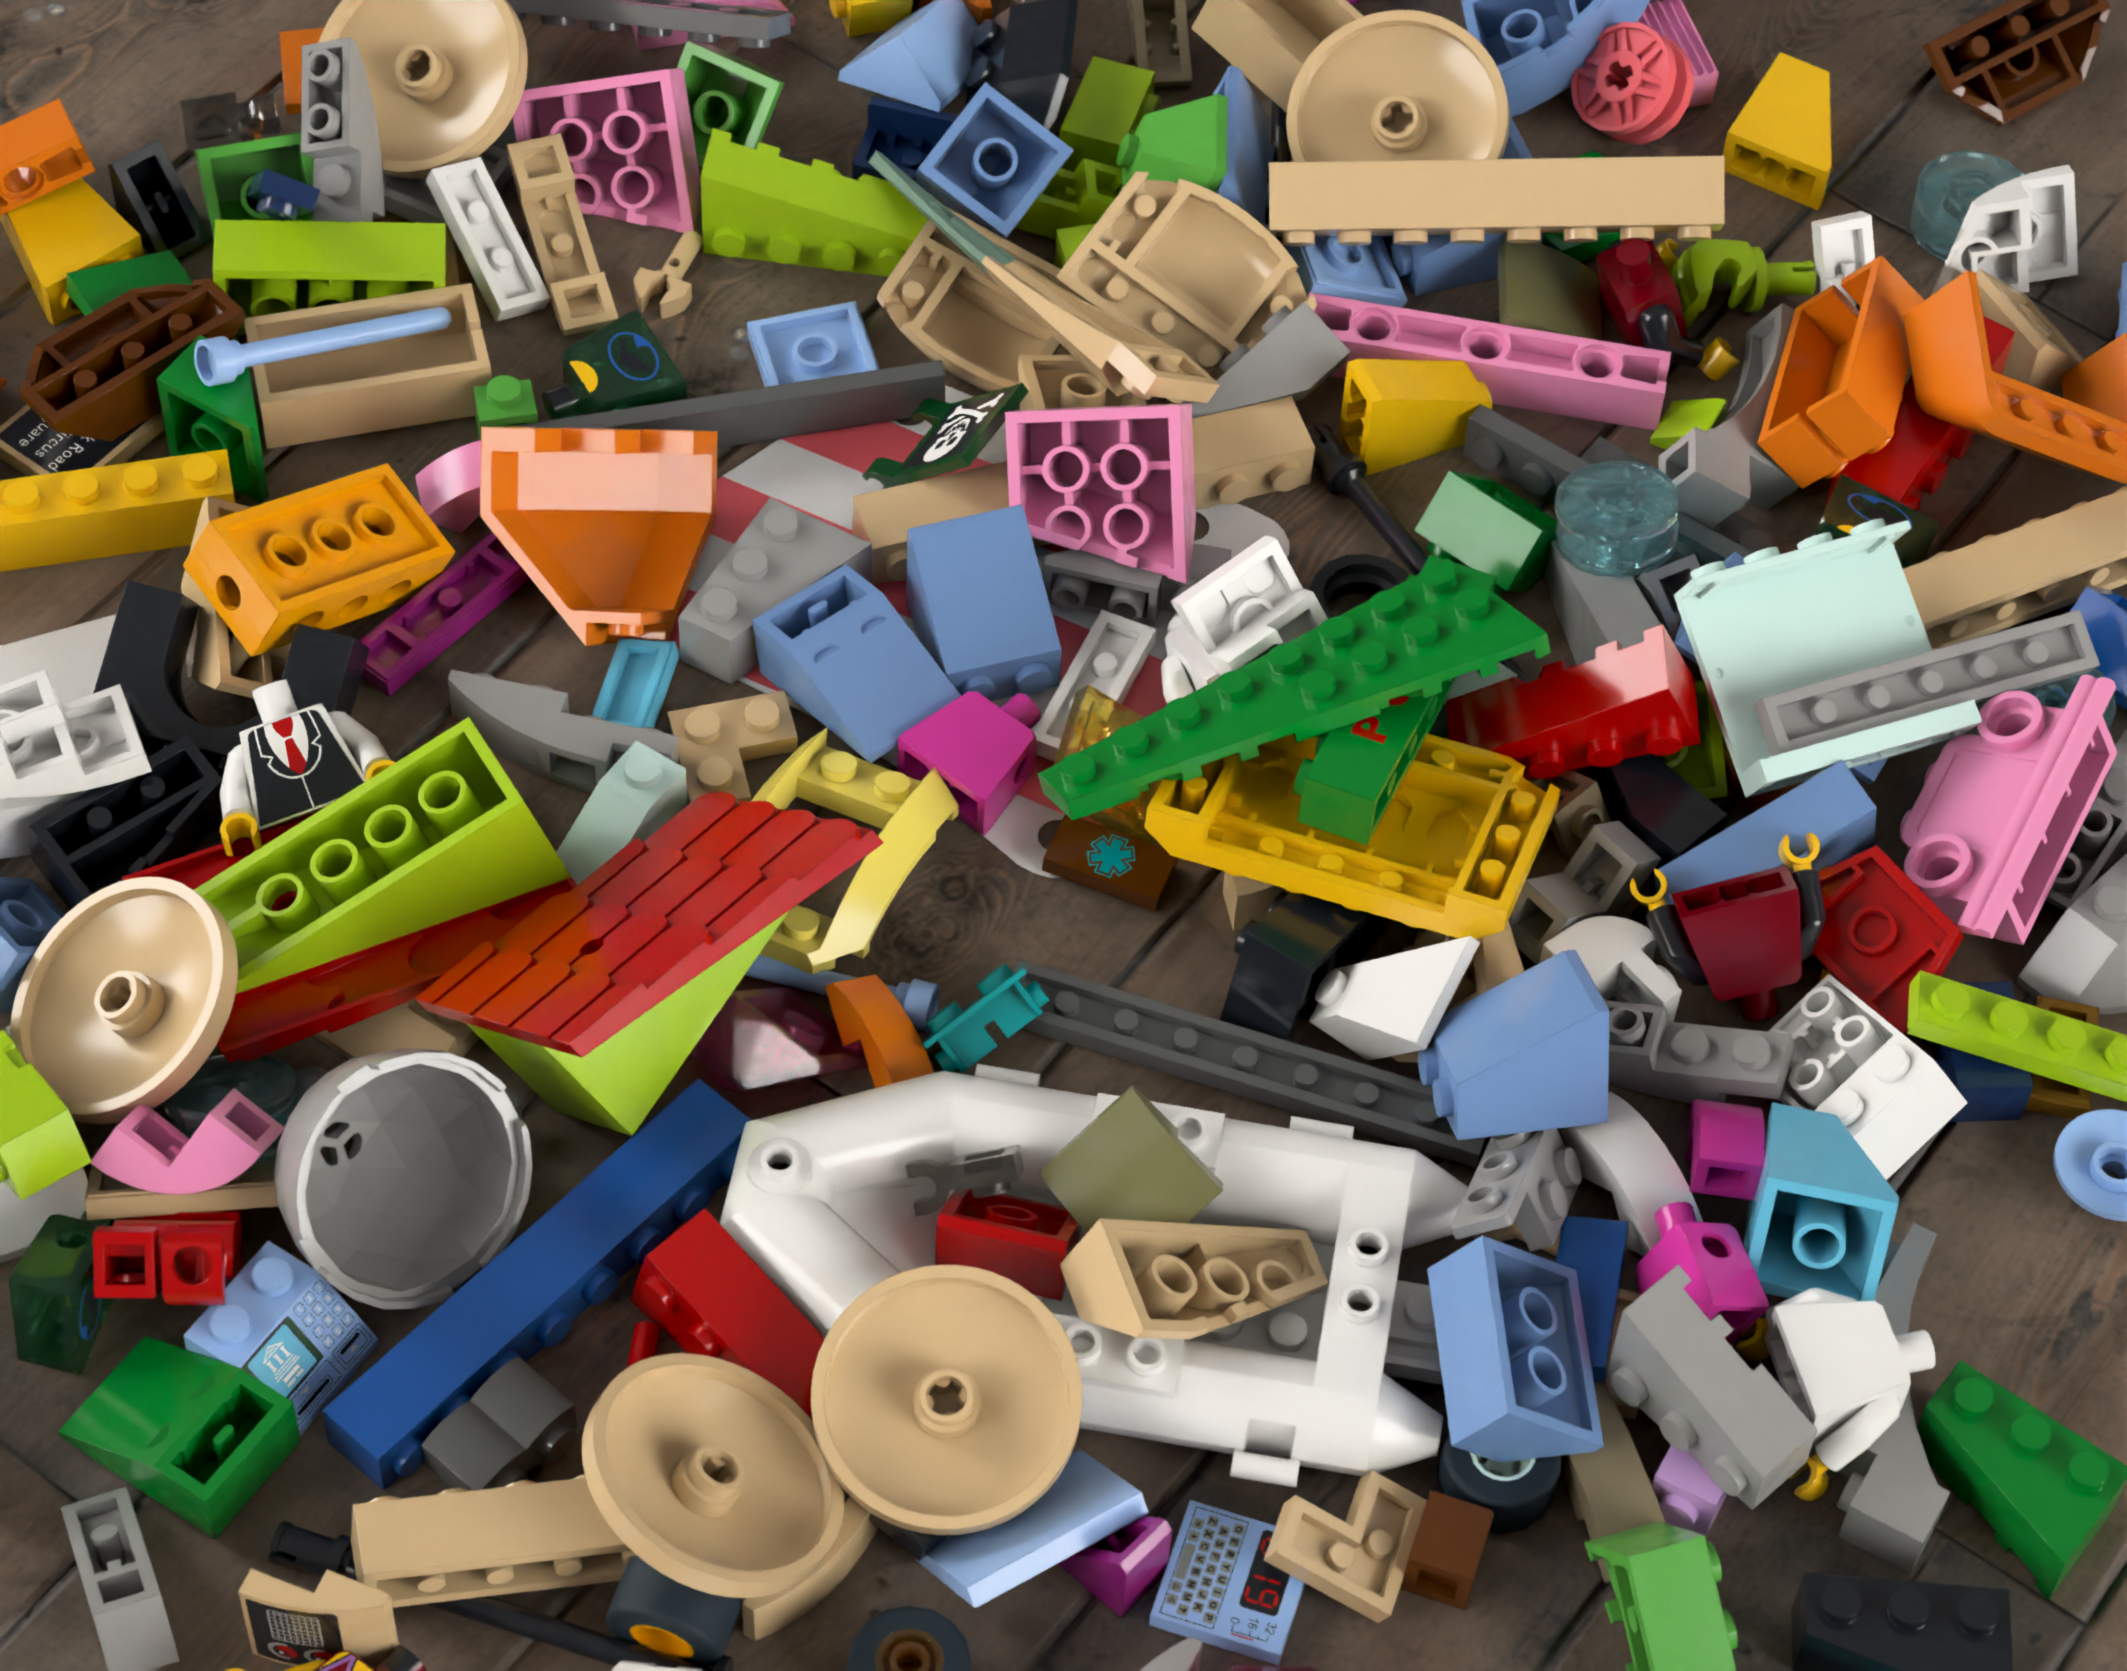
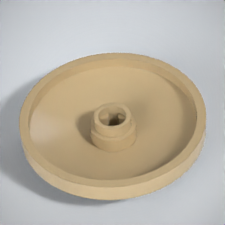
M342 0L327 21L318 43L349 37L356 40L372 95L378 126L383 174L392 177L407 179L427 178L431 169L478 157L498 139L513 118L520 103L527 78L528 55L525 35L514 9L507 0Z
M1390 10L1369 14L1347 23L1330 34L1314 49L1302 65L1290 92L1286 116L1288 144L1294 162L1502 159L1506 150L1510 127L1507 92L1501 74L1485 47L1467 30L1441 16L1415 10Z
M138 877L114 883L90 895L65 914L46 935L33 954L19 983L11 1015L10 1038L15 1043L26 1065L31 1063L69 1109L73 1120L88 1124H109L122 1121L138 1105L148 1106L153 1109L179 1091L205 1063L227 1024L237 988L238 957L235 940L228 923L212 903L186 885L162 877Z
M962 1265L919 1267L903 1271L875 1284L858 1296L834 1322L824 1339L813 1371L811 1384L813 1426L818 1446L832 1475L841 1487L871 1514L890 1524L918 1533L931 1535L975 1533L1005 1523L1023 1513L1051 1488L1062 1473L1071 1456L1080 1428L1082 1412L1080 1369L1071 1342L1059 1321L1036 1296L1019 1284L991 1271Z
M672 1353L653 1356L641 1360L619 1373L609 1383L588 1416L582 1438V1462L588 1487L599 1511L616 1535L632 1552L648 1565L678 1583L712 1595L731 1598H757L777 1594L795 1586L810 1575L830 1550L838 1536L844 1513V1492L824 1461L817 1443L813 1421L778 1387L746 1368L719 1358L700 1354Z

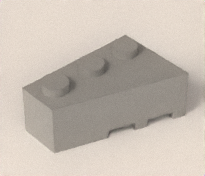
M770 497L679 615L680 661L726 683L733 684L759 666L752 620L845 564L872 584V543Z
M1678 1264L1623 1310L1606 1378L1610 1381L1613 1390L1623 1402L1632 1407H1639L1659 1425L1661 1433L1674 1448L1680 1451H1687L1709 1471L1711 1479L1720 1490L1730 1496H1737L1753 1510L1807 1462L1817 1429L1762 1363L1754 1370L1748 1367L1725 1339L1733 1331L1731 1326L1721 1314H1718L1710 1321L1683 1289L1692 1280Z

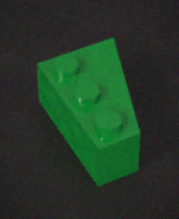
M1959 1360L1927 1403L1917 1427L1929 1465L1965 1506L1971 1502L1995 1530L1993 1538L2006 1553L2012 1550L2037 1578L2035 1586L2049 1601L2115 1508L2127 1482V1466L1961 1360Z

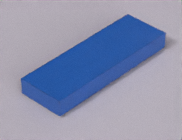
M1566 1216L1562 1224L1556 1263L1572 1268L1577 1272L1594 1382L1605 1383L1628 1242V1221Z

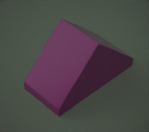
M1144 1515L1140 1519L1057 1564L1122 1618L1163 1578L1169 1560L1172 1529L1166 1519Z

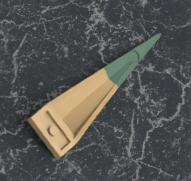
M877 150L874 152L868 163L1117 397L1132 392L1145 400H1149L1153 396L1166 398L1177 404H1181L1183 400L1208 404L1220 385L1183 350L1150 336L1103 312L1020 262L951 212L886 156Z

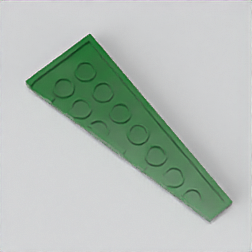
M1448 558L1438 564L1426 567L1421 573L1389 590L1378 592L1370 600L1337 617L1325 620L1320 626L1292 641L1275 646L1267 654L1252 662L1222 674L1217 680L1191 694L1172 700L1164 708L1132 725L1117 729L1111 736L1090 747L1064 757L1059 763L1038 773L1042 791L1073 821L1139 798L1140 793L1149 790V783L1161 779L1171 781L1183 779L1185 782L1203 776L1201 765L1238 753L1243 762L1260 756L1258 745L1293 734L1296 742H1300L1381 714L1380 710L1389 707V700L1396 697L1423 696V698H1427L1443 692L1442 681L1477 670L1481 678L1499 672L1497 662L1532 651L1534 656L1539 659L1551 653L1548 635L1546 631Z

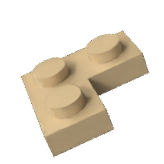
M785 690L668 712L670 733L678 736L679 765L686 768L688 804L701 795L712 792H727L734 795L738 800L751 802V793L742 762L791 753L798 748V736Z
M1373 1470L1359 1479L1345 1522L1295 1495L1283 1504L1264 1561L1376 1623H1380L1391 1616L1427 1500Z

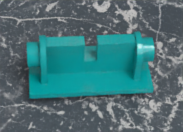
M1024 962L1013 971L1007 963L1002 964L976 984L982 993L963 1008L955 1000L926 1022L931 1032L923 1038V1045L927 1049L938 1041L943 1050L937 1053L935 1058L945 1071L955 1072L959 1069L964 1073L969 1067L998 1046L985 1029V1026L994 1020L1005 1036L1009 1038L1034 1018L1044 1013L1041 1007L1050 999L1036 980L1027 987L1021 982L1020 978L1027 974V966Z

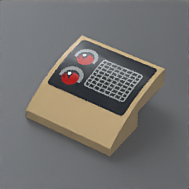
M251 1569L238 1591L252 1654L275 1662L298 1666L318 1659L328 1660L338 1651L348 1650L375 1669L395 1646L399 1645L390 1594L335 1572L326 1570L317 1589L313 1593Z

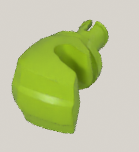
M1710 239L1697 241L1682 253L1673 267L1672 280L1679 294L1686 327H1691L1699 312L1705 310L1712 286L1729 282L1732 291L1727 305L1730 308H1735L1740 303L1744 312H1760L1767 295L1812 296L1816 288V271L1808 272V270H1813L1815 267L1812 260L1767 263L1760 247H1751L1747 241Z

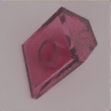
M791 987L733 991L707 1028L693 1053L695 1058L710 1068L709 1076L714 1082L733 1092L773 1087L868 1069L862 1044L856 1043L843 1046L835 1020Z

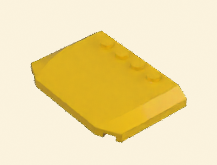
M1293 734L1258 745L1260 756L1242 762L1238 753L1201 765L1203 776L1185 782L1183 779L1172 781L1163 779L1147 807L1144 828L1171 856L1223 870L1233 876H1243L1275 885L1291 893L1306 894L1337 903L1350 910L1365 911L1396 920L1409 927L1423 928L1458 939L1467 936L1480 939L1504 931L1556 812L1561 789L1550 783L1547 792L1532 784L1523 778L1525 766L1510 756L1427 734L1368 845L1298 822L1301 796L1293 793L1294 783L1305 758L1314 760L1316 757L1315 748L1319 735L1296 742Z

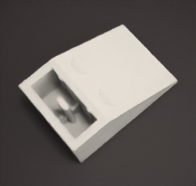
M1830 974L1821 980L1768 1031L1791 1034L1795 1048L1779 1100L1784 1105L1836 1115L1886 1180L1968 1103L1933 1058Z

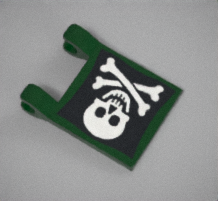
M1023 383L955 403H947L932 398L925 399L911 415V418L914 421L918 419L926 420L932 425V428L903 463L882 457L876 458L863 473L862 477L866 481L869 478L876 479L884 485L882 489L969 467L1005 422V412L1014 411L1028 394L1029 390Z

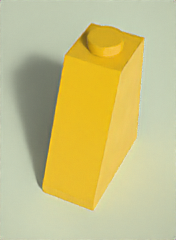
M1780 52L1727 132L1722 155L1724 156V172L1818 211L1823 203L1832 167L1829 71Z
M1355 359L1347 362L1338 438L1350 454H1358L1367 465L1365 476H1369L1464 445L1468 418L1480 404L1492 410V397L1487 385L1482 380L1477 381L1465 361Z

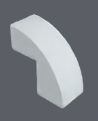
M1608 1092L1607 1123L1561 1128L1566 1148H1572L1578 1156L1582 1169V1178L1612 1192L1619 1220L1628 1221V1249L1644 1257L1661 1240L1655 1213L1665 1205L1675 1202H1688L1693 1207L1697 1222H1703L1692 1192H1690L1682 1172L1665 1144L1638 1111L1618 1095Z

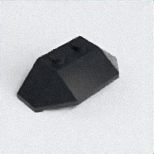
M1036 0L1009 6L993 20L986 19L974 32L971 41L973 53L971 67L966 77L968 88L965 107L984 82H986L1049 130L1057 118L1069 80L1078 1Z

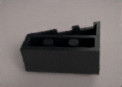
M188 734L147 757L152 772L119 783L91 789L28 825L32 861L69 910L95 892L123 881L121 878L123 876L188 855L222 817L219 795L222 778Z
M1281 892L1272 902L1267 914L1259 922L1250 920L1236 940L1234 952L1240 956L1220 1020L1291 1041L1295 1025L1301 1016L1307 1020L1312 1016L1318 1004V1001L1315 1000V993L1324 977L1336 968L1359 963L1385 931L1389 918L1365 911L1350 910L1340 904L1306 894L1291 892L1287 894Z
M1813 1572L1804 1573L1791 1608L1792 1670L2013 1671L2009 1589Z

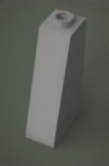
M1606 532L1583 536L1571 535L1560 540L1550 541L1543 579L1576 665L1596 659L1595 648L1617 640L1624 649L1644 642L1643 631L1661 625Z

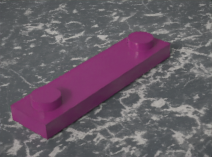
M490 532L360 640L361 643L370 648L362 678L390 697L531 578L496 535Z

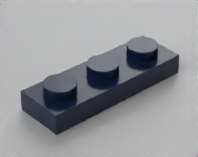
M264 169L254 175L247 196L259 201L256 211L282 221H292V218L296 219L297 216L313 212L321 190L274 171Z

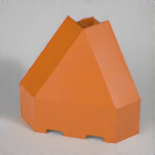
M516 426L481 427L480 517L585 646L618 644L619 638L668 641L716 520L718 431Z

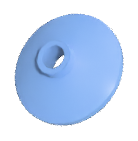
M2101 1109L2084 1113L2067 1124L2057 1139L2053 1153L2056 1177L2067 1195L2088 1212L2110 1220L2127 1221V1111ZM2105 1172L2115 1173L2121 1179L2113 1178L2107 1175Z

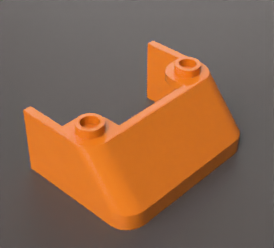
M1969 270L1965 271L1904 314L1915 398L1919 407L1926 414L2056 464L2127 484V333H2123L2060 376L2064 396L2062 398L1992 371L1976 273Z

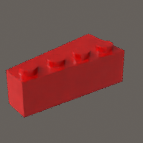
M1983 316L1991 369L2003 375L2015 332ZM1911 374L1908 383L1904 385L1903 399L1899 405L1894 425V435L1889 443L1876 453L1869 454L1866 452L1852 461L1849 459L1845 468L1832 478L1823 514L1843 525L1855 527L1869 521L1851 508L1847 500L1851 494H1867L1885 500L1902 510L1912 522L1919 510L1920 498L1923 494L1927 492L1933 495L1938 490L1948 472L1950 460L1953 457L1961 460L1974 441L1976 433L1928 415L1919 407L1915 398L1913 374ZM1856 495L1850 499L1852 506L1870 520H1872V516L1860 504H1855L1857 498L1875 511L1880 509L1894 517L1908 520L1899 510L1885 502L1874 504L1862 495ZM1885 521L1886 526L1895 524Z
M1661 624L1644 630V642L1623 649L1622 644L1616 640L1596 647V659L1574 666L1569 665L1564 660H1559L1542 666V671L1538 674L1537 679L1526 683L1521 679L1512 677L1446 700L1448 739L1510 756L1525 766L1523 774L1525 779L1532 777L1539 779L1555 778L1566 770L1591 765L1610 767L1619 764L1623 759L1646 754L1670 755L1678 752L1682 747L1701 744L1695 679L1664 625Z
M704 1208L646 1255L629 1300L653 1323L657 1324L685 1353L719 1358L754 1372L783 1391L813 1421L811 1410L812 1377L817 1356L825 1338L708 1210Z

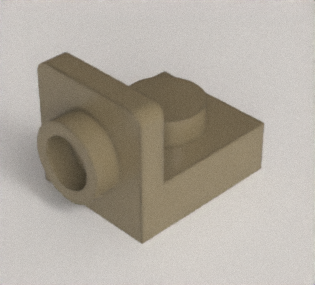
M1566 770L1560 776L1550 779L1535 777L1526 779L1547 792L1550 783L1561 789L1557 809L1548 829L1553 831L1562 856L1572 859L1594 825L1611 822L1597 781L1572 770Z

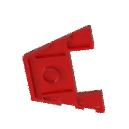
M1876 845L1819 871L1826 922L1812 955L1837 981L1903 1035L1907 1036L1910 982L1920 970L1942 976L1964 936L1961 930Z

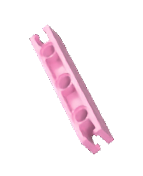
M1313 293L1317 303L1314 312L1351 351L1347 361L1330 377L1345 379L1347 362L1355 359L1465 361L1477 381L1482 380L1487 385L1492 397V404L1655 431L1659 424L1671 352Z

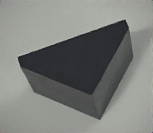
M156 140L108 165L116 212L140 234L142 246L149 254L170 250L176 258H179L211 241L160 140Z

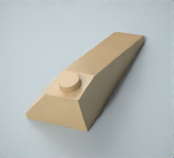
M1100 1218L1059 1264L1080 1320L1139 1338L1192 1339L1320 1292L1329 1284L1307 1230Z

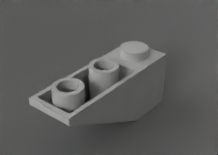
M1305 301L1293 312L1285 305L1261 327L1266 334L1261 341L1251 350L1244 343L1241 344L1219 365L1224 374L1216 380L1220 386L1208 404L1184 400L1181 404L1192 403L1193 419L1292 396L1294 402L1300 401L1309 396L1347 361L1351 351Z

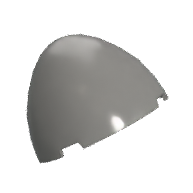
M397 1048L352 1058L327 1072L304 1093L288 1118L277 1146L274 1172L276 1198L280 1212L296 1247L326 1282L352 1299L381 1309H416L450 1298L454 1294L452 1290L467 1280L481 1267H485L506 1248L518 1228L529 1199L533 1165L529 1130L526 1123L518 1117L511 1100L504 1091L506 1086L499 1078L478 1063L443 1050ZM341 1122L332 1134L324 1133L333 1123ZM353 1136V1145L349 1153L346 1154L344 1144ZM322 1147L329 1148L332 1157L330 1162L325 1161L321 1155L320 1150Z

